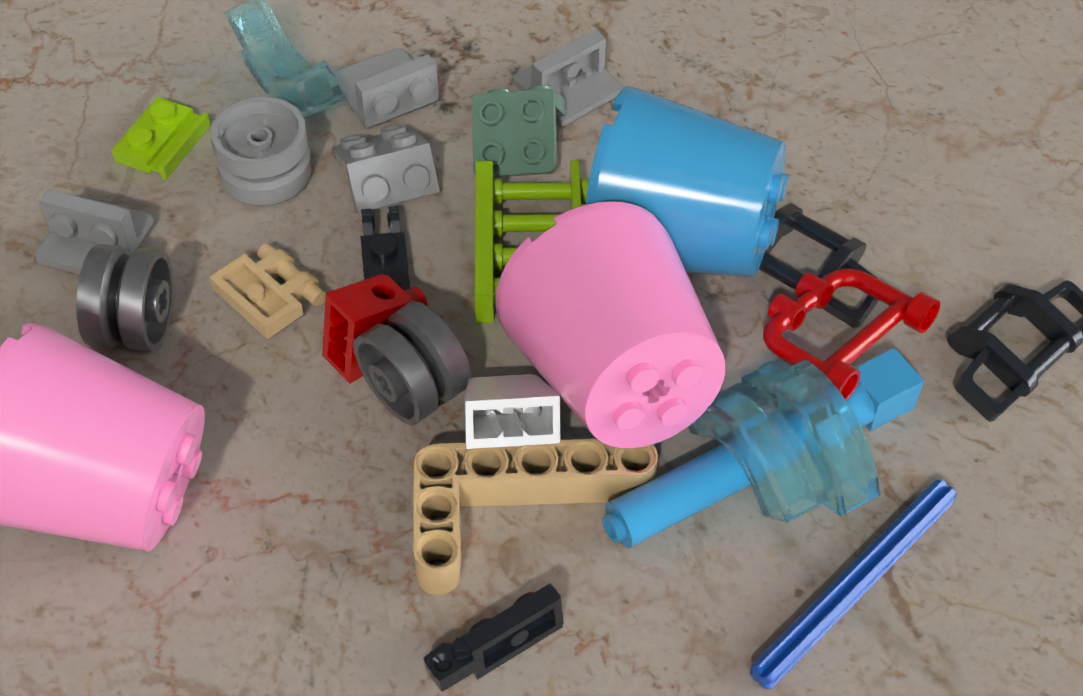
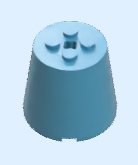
M625 86L613 102V110L619 111L614 125L604 124L592 164L585 205L610 201L630 203L646 209L666 228L686 272L754 277L758 272L765 250L768 249L769 245L773 246L778 230L779 219L774 218L778 202L784 200L789 174L783 173L786 154L785 142L642 89Z

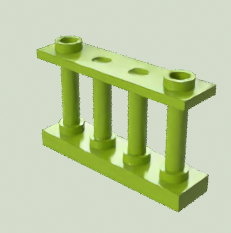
M579 160L570 161V182L502 183V178H493V161H476V323H494V305H496V292L500 278H494V270H502V266H506L513 253L517 250V248H502V243H494V237H502V232H546L556 225L553 218L560 215H502V210H494V204H502V200L570 199V210L580 207L581 204L586 202L588 178H580Z

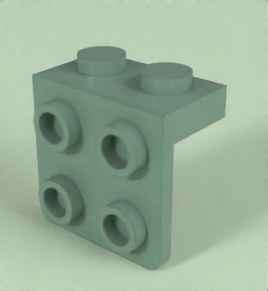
M544 85L531 86L528 90L523 91L492 89L486 94L472 95L474 174L476 175V161H493V178L553 173L557 168L556 117L566 116L565 99L554 88Z

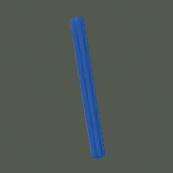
M935 480L752 663L750 675L753 680L758 682L764 689H772L954 503V498L957 495L956 490L948 486L944 480Z

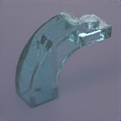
M248 0L224 12L243 48L238 51L241 58L269 97L287 101L297 107L304 118L312 117L345 99L327 61L311 63L294 49L284 34L267 0Z
M779 358L775 361L766 362L759 369L741 377L744 394L779 417L796 440L806 465L811 496L839 516H843L880 496L877 469L864 431L843 395L814 364L805 359L792 366Z
M738 382L719 392L712 404L707 407V410L688 426L691 434L715 439L732 453L744 470L764 516L788 523L829 500L818 471L795 430L782 413L754 388Z

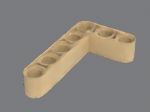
M598 439L560 440V443L477 449H466V443H438L425 446L415 455L413 475V554L418 585L429 594L443 595L454 590L460 583L462 574L461 507L610 502L655 479L658 460L656 448L653 445L638 448H618L604 444ZM629 468H636L640 471H631ZM579 470H590L592 472L584 473ZM539 471L542 474H531L529 472ZM482 473H493V475H489V476H483V475H480V474H482ZM436 474L444 475V476H442V477H437V478H435V477H430V476L436 475ZM435 516L445 517L443 520H430V518ZM437 559L447 561L443 565L438 566L428 564Z

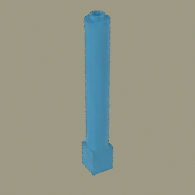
M893 348L855 367L860 371V380L855 391L845 403L838 404L820 394L606 503V515L602 517L603 527L612 542L615 544L620 542L626 548H631L863 426H866L871 432L913 410L916 407L924 379Z

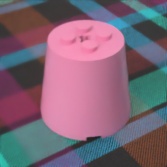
M598 202L580 206L553 218L556 222L555 226L544 232L534 241L528 237L507 262L501 274L496 292V310L499 321L511 341L599 441L618 448H638L664 441L690 426L709 408L719 393L725 375L723 353L666 228L652 213L630 203Z
M35 322L24 324L21 333L23 336L19 340L8 337L0 347V525L147 552L153 550L161 541L169 526H173L177 521L190 479L195 477L200 466L203 452L199 449L205 421L203 406L45 325Z

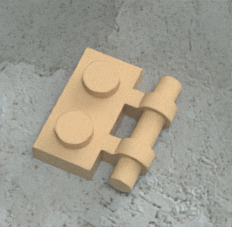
M265 243L258 249L257 256L261 260L257 263L244 253L209 276L211 288L268 340L303 315L302 304L298 301L299 299L302 301L308 300L313 306L319 307L325 302L326 292L319 287V280L308 271L302 272L294 265L293 257L285 250L275 249L271 244ZM273 277L283 278L286 283L280 285Z

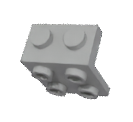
M396 48L337 70L332 74L333 85L366 129L439 100L437 64L429 54L411 60L403 49Z
M404 124L390 125L382 128L380 135L365 138L364 134L351 135L340 140L341 145L332 147L333 157L345 168L354 209L358 214L361 213V209L373 210L440 192L430 143L412 128H405Z

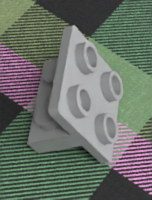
M597 30L572 41L570 44L547 56H543L538 61L532 63V66L513 76V84L521 91L528 90L531 86H550L565 99L566 116L556 117V123L559 126H565L611 101L623 89V85L605 70L606 38Z
M48 189L39 202L50 232L36 251L35 258L38 264L80 274L85 257L90 249L98 244L122 246L131 255L133 251L137 250L152 226V215Z

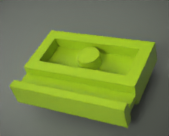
M156 97L113 147L114 160L117 163L151 174L153 171L160 173L161 178L167 180L211 126L209 115L204 112L201 115L195 114L190 107Z

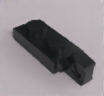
M551 583L536 592H528L515 601L513 606L493 618L480 620L461 638L457 637L452 643L443 642L426 655L423 660L427 673L441 692L471 674H474L478 680L563 628L561 595Z

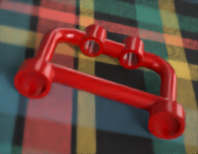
M856 269L835 270L823 278L808 272L802 276L796 286L795 295L797 298L795 300L784 294H779L770 304L767 313L770 320L764 327L763 340L768 350L778 358L821 382L822 395L838 404H843L851 397L860 380V371L850 366V364L902 320L904 325L921 334L926 332L939 313L940 301L924 292L918 293L913 298L876 277ZM841 287H854L889 305L887 309L825 361L792 344L782 336L787 329L790 331L797 330L803 323L806 314L813 308H824L830 301L833 292Z

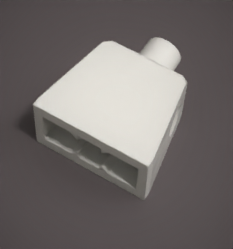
M533 374L473 377L468 379L464 398L466 449L560 443V395L540 377Z

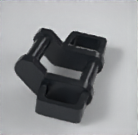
M792 203L775 212L774 218L779 219L775 242L773 246L769 245L768 249L765 250L759 267L760 271L796 290V286L804 274L769 255L782 236L796 230L835 252L818 275L819 278H823L835 270L846 268L860 270L874 276L858 264L865 252L866 243L855 237L850 240L803 215V209ZM868 295L858 309L852 310L831 297L828 304L822 309L847 325L858 328L879 300Z
M1066 280L1045 294L1028 288L1006 284L994 294V301L966 326H958L948 335V344L955 352L961 356L974 359L956 381L955 389L986 420L990 422L995 421L1020 396H1028L1038 386V379L1065 353L1074 352L1083 343V325L1078 328L1051 303L1057 298H1063L1083 315V291L1073 282ZM1005 314L1025 317L1050 340L1026 365L995 335L987 332ZM982 363L1012 391L1000 403L994 402L973 381V375Z

